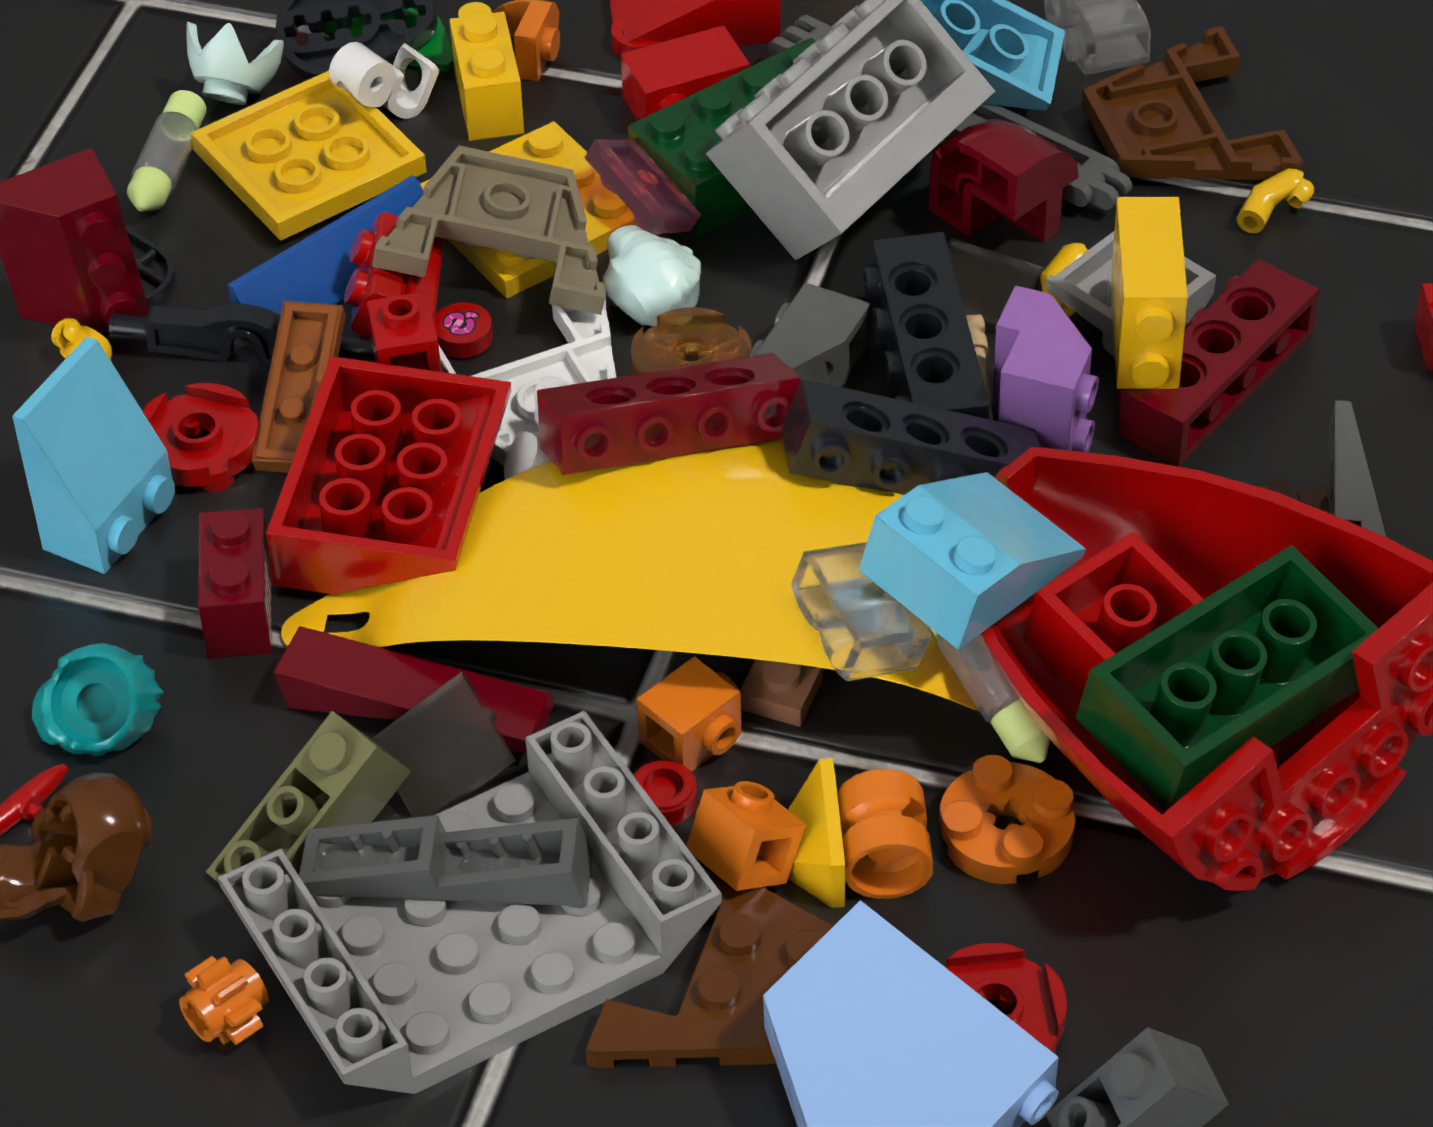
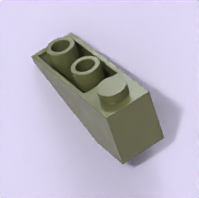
M331 711L207 869L206 873L219 883V876L282 849L299 875L308 829L371 823L408 777L411 770L334 711Z

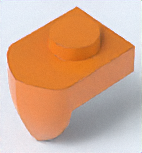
M514 0L496 8L492 13L505 12L509 34L514 37L515 57L520 79L538 82L547 62L555 61L560 46V31L558 29L559 9L555 2L544 0Z

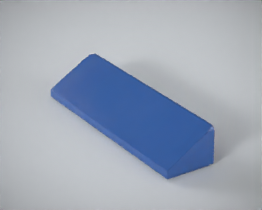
M414 176L408 177L227 284L232 304L259 306L281 315L283 301L337 305L344 301V294L349 279L354 270L358 269L357 264L349 262L351 248L358 232L361 229L369 231L378 214L387 212L399 217L407 206L413 207L423 195V189L418 179Z

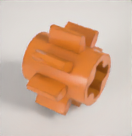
M211 956L185 973L184 976L192 988L179 999L180 1008L191 1029L202 1040L211 1042L219 1037L223 1044L231 1040L235 1045H238L263 1028L264 1025L256 1013L262 1010V1007L268 1003V992L258 973L246 961L238 959L230 964L224 956L219 960Z

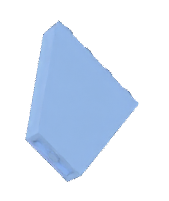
M861 900L763 995L764 1028L798 1127H1020L1025 1121L1030 1125L1040 1121L1057 1099L1059 1091L1055 1086L1059 1057Z

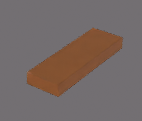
M283 301L259 421L258 437L252 456L255 470L288 473L330 356L338 357L346 318L343 305Z

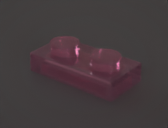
M594 140L584 158L600 175L601 183L609 191L617 194L634 213L633 218L640 227L654 234L690 232L701 213L635 140Z

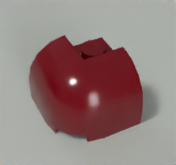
M1000 119L971 125L951 137L933 152L930 164L929 210L969 237L1000 216H1003L1045 243L1060 232L1063 188L1079 178L1077 162L1069 153L1026 126Z

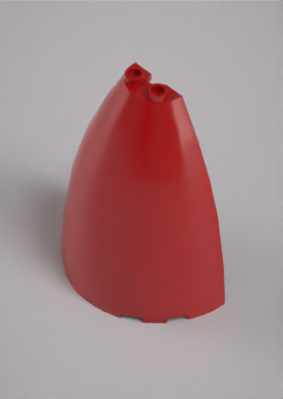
M1030 447L1011 464L1005 466L997 473L995 479L1086 548L1083 558L1051 582L1126 535L1134 532L1205 599L1292 545L1378 627L1373 634L1352 651L1359 690L1313 720L1302 748L1277 768L1273 749L1252 737L1167 811L1076 719V714L1081 697L1023 640L1036 593L981 633L995 663L1040 730L1124 818L1178 865L1197 879L1215 883L1223 890H1255L1261 878L1277 873L1286 880L1315 865L1347 841L1385 803L1408 773L1398 765L1408 752L1418 733L1423 736L1432 735L1433 733L1432 560L1383 535L1279 492L1200 470L1115 455Z

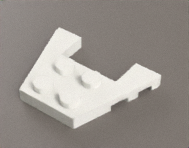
M606 299L601 315L552 305L553 320L568 344L472 375L473 377L511 382V394L491 455L503 467L515 437L521 431L534 433L539 430V425L534 419L536 408L534 391L537 383L542 378L553 376L571 385L616 378L606 311ZM439 346L441 372L456 374Z

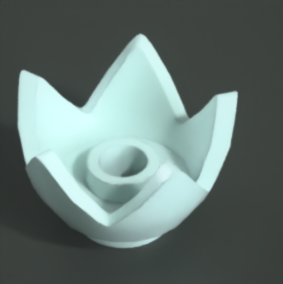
M187 21V54L194 79L204 84L202 95L225 103L245 105L248 94H259L273 79L281 62L283 40H273L256 59L248 63L234 28L230 23L223 26L201 49L198 41L197 26Z

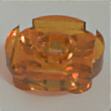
M698 307L670 310L658 315L657 325L648 329L644 335L643 327L635 334L631 344L632 374L748 357L752 350L751 341L746 330L739 325L738 332L734 327L725 324V315L715 310ZM686 354H698L699 360L685 361Z

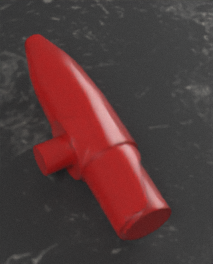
M64 763L42 771L4 800L0 805V837L23 819L31 820L44 810L42 803L56 790L69 770Z

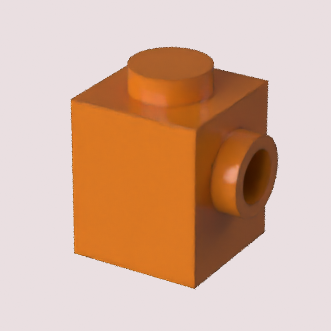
M695 656L636 698L639 742L661 760L678 762L686 766L691 772L712 756L725 753L741 735V694L736 684L726 674L714 672Z
M740 781L735 786L704 789L686 847L694 857L736 891L786 884L806 824L774 799L773 792L765 786L754 782Z

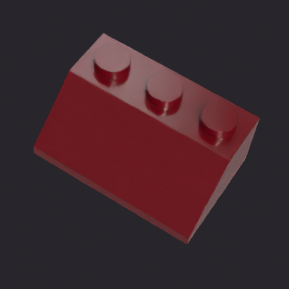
M93 148L0 182V259L21 317L51 325H56L66 318H73L81 326H88L101 334L109 330L112 313L136 316L148 315L149 306L118 198Z

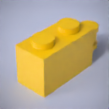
M481 2L467 3L459 9V18H452L449 21L454 72L469 141L525 134L521 81L505 12L492 13L490 7Z

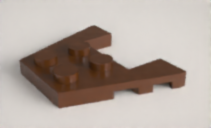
M1222 26L1205 31L1203 41L1189 48L1182 42L1167 49L1166 59L1147 68L1141 63H1137L1083 89L1082 108L1109 158L1113 159L1119 166L1120 172L1128 177L1267 180L1285 169L1291 168L1302 171L1303 160L1284 129L1228 140L1194 82L1238 74L1240 55Z
M695 857L722 893V902L711 915V917H715V921L678 1015L673 1016L606 999L586 1047L587 1066L593 1068H614V1060L649 1059L650 1067H676L679 1058L719 1057L720 1065L776 1064L764 1028L763 995L833 926L764 887L736 891Z

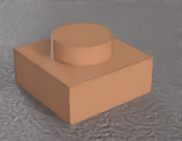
M755 659L740 689L741 710L801 727L823 682V668Z

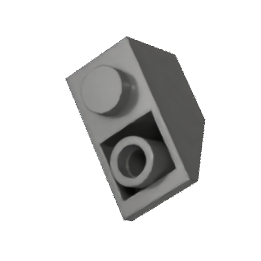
M1147 1027L1050 1109L1046 1116L1051 1127H1202L1227 1107L1229 1103L1201 1047Z

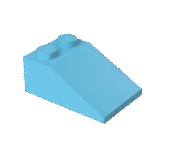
M921 0L995 90L982 104L1040 111L1047 110L1052 101L1065 30L1007 0Z
M87 336L15 412L12 418L43 550L105 574L122 554L128 553L133 548L140 533L157 514L163 513L168 508L175 494V484L172 479L167 449L98 340Z
M985 472L918 485L876 514L858 570L959 650L1083 558L1086 548L992 475Z

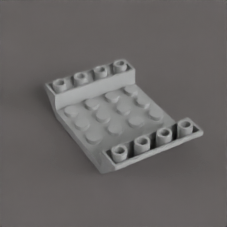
M585 711L526 737L529 772L436 815L439 816L446 832L578 818L593 850L587 907L311 895L282 849L218 877L221 889L344 1084L410 1094L421 1092L604 1003L606 999L610 1000L663 974L721 904L722 893Z

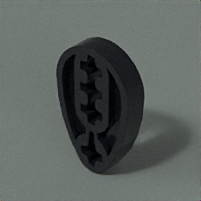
M284 0L277 15L276 36L277 40L284 41L282 53L289 66L299 76L309 80L329 71L335 54L341 47L350 42L363 44L393 66L397 53L404 43L417 50L435 34L438 19L431 0ZM416 8L420 15L417 17V26L407 28L406 23L402 20L406 18V9ZM358 16L362 17L367 25L362 27V35L356 37L352 36L348 28L352 26V18ZM335 21L338 28L335 31V39L325 41L321 33L325 31V22ZM307 25L312 33L308 35V44L298 45L294 38L298 35V27Z

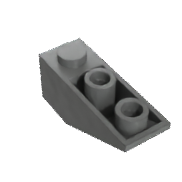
M805 282L791 303L785 302L781 306L776 316L774 328L765 341L758 340L755 343L750 356L774 353L800 376V380L806 379L841 387L845 385L870 348L871 303Z

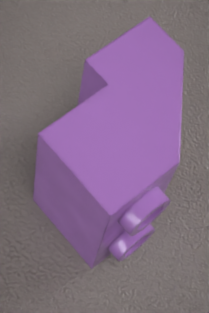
M1015 285L996 325L992 414L998 415L999 422L1035 429L1041 448L1088 453L1094 435L1095 421L1086 419V416L1093 407L1099 382L1098 376L1090 375L1092 348L1049 293Z

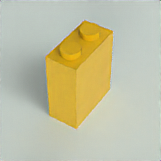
M1117 197L1110 282L1117 389H1179L1188 300L1179 197Z

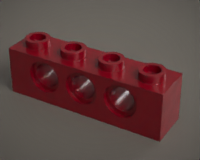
M1260 259L1240 277H1232L1225 285L1221 295L1207 309L1201 308L1193 315L1188 327L1184 331L1179 389L1119 390L1117 396V406L1120 407L1118 435L1179 467L1313 333L1319 289Z
M767 353L537 390L540 449L563 475L783 439L781 431L784 419L799 385L800 376L774 353Z

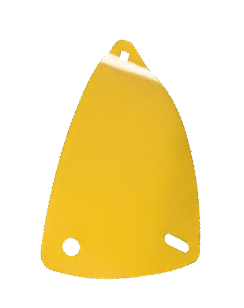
M783 439L563 475L551 461L543 463L479 493L456 570L329 594L293 614L285 621L281 629V638L288 646L299 626L324 632L328 615L368 612L370 618L362 628L349 632L329 634L377 647L428 641H518L662 650L797 664L854 673L906 685L943 697L992 717L1009 704L1019 700V697L994 659L992 669L987 672H979L970 668L962 661L957 649L945 639L937 640L928 625L858 570L875 515L904 495L792 474L789 472ZM978 635L976 638L985 644L982 635Z

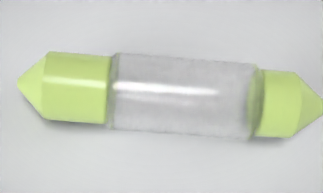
M179 90L171 94L163 113L157 117L132 170V179L127 187V195L135 208L140 212L156 211L164 206L168 196L173 193L193 150L191 132L199 129L206 114V105L201 97L191 91Z
M931 629L936 637V645L984 720L987 723H991L1011 756L1037 763L1044 762L1050 739L1037 726L995 663L982 635H978L958 650Z

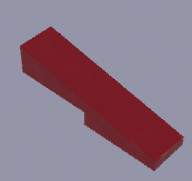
M303 626L298 627L274 671L289 709L326 713L334 711L336 714L405 721L411 738L415 740L527 752L526 737L543 729L554 706L551 693Z

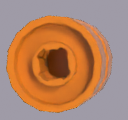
M873 769L856 774L844 782L837 792L841 832L844 835L842 840L845 858V881L849 887L865 897L894 899L912 894L925 886L933 875V858L930 836L926 830L927 814L924 792L919 781L903 771Z

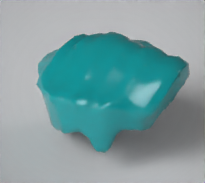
M105 643L90 644L75 648L59 658L58 668L53 671L52 677L41 685L35 695L32 707V720L42 741L50 745L59 744L64 750L73 754L86 753L101 756L110 751L125 750L151 729L153 719L162 710L159 699L164 691L154 679L155 671L144 664L143 655H132L122 648Z

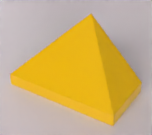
M822 758L818 760L788 809L806 824L788 879L830 908L845 907V858L833 758Z

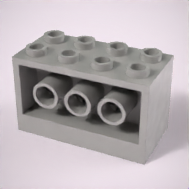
M865 0L859 6L856 5L831 27L832 30L821 40L815 41L793 60L794 64L783 74L777 75L754 95L755 99L744 109L741 108L715 130L721 140L705 154L795 261L842 234L995 92L993 87L921 0Z

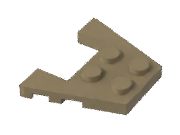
M459 145L424 186L422 197L413 207L407 206L397 218L395 229L388 237L383 235L375 246L372 267L424 278L435 237L455 240L465 246H483L511 252L526 259L539 258L557 263L549 304L601 315L606 296L604 282H599L596 271L598 260L595 248L589 245L586 235L587 219L574 171L563 167Z

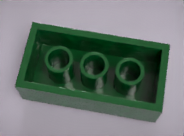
M812 37L628 125L630 178L696 239L753 211L705 154L721 140L715 130L741 108L744 109L755 99L754 95L773 78L789 69L794 64L793 60L815 42Z
M1290 545L1092 668L1087 678L1076 719L1142 788L1167 811L1252 737H1255L1268 747H1272L1359 690L1352 651L1373 634L1378 627L1294 546Z

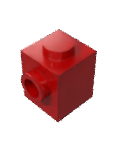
M427 291L367 301L371 341L376 363L441 372L438 338Z

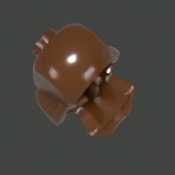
M91 773L74 779L53 795L47 808L35 816L31 826V837L34 844L22 846L3 844L0 846V920L26 919L36 915L43 909L60 905L69 911L72 918L80 922L109 914H116L122 892L134 879L143 848L149 845L152 837V822L149 812L142 806L139 796L131 785L112 773Z

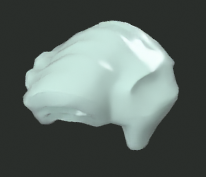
M636 225L623 226L612 232L608 239L610 262L603 276L606 296L611 306H618L641 325H650L654 328L669 331L683 326L685 321L691 317L694 307L698 302L701 274L700 260L693 256V251L687 246H681L674 240L661 238Z

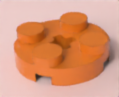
M986 755L974 762L972 770L961 774L949 785L940 803V837L942 836L948 845V856L959 869L968 875L994 884H1016L1017 875L1030 874L1038 870V878L1052 873L1065 861L1073 845L1075 830L1073 791L1068 784L1056 780L1038 768L1009 762L1006 758L998 755ZM1004 815L1018 818L1023 825L1011 823L1005 830L995 827L996 817Z

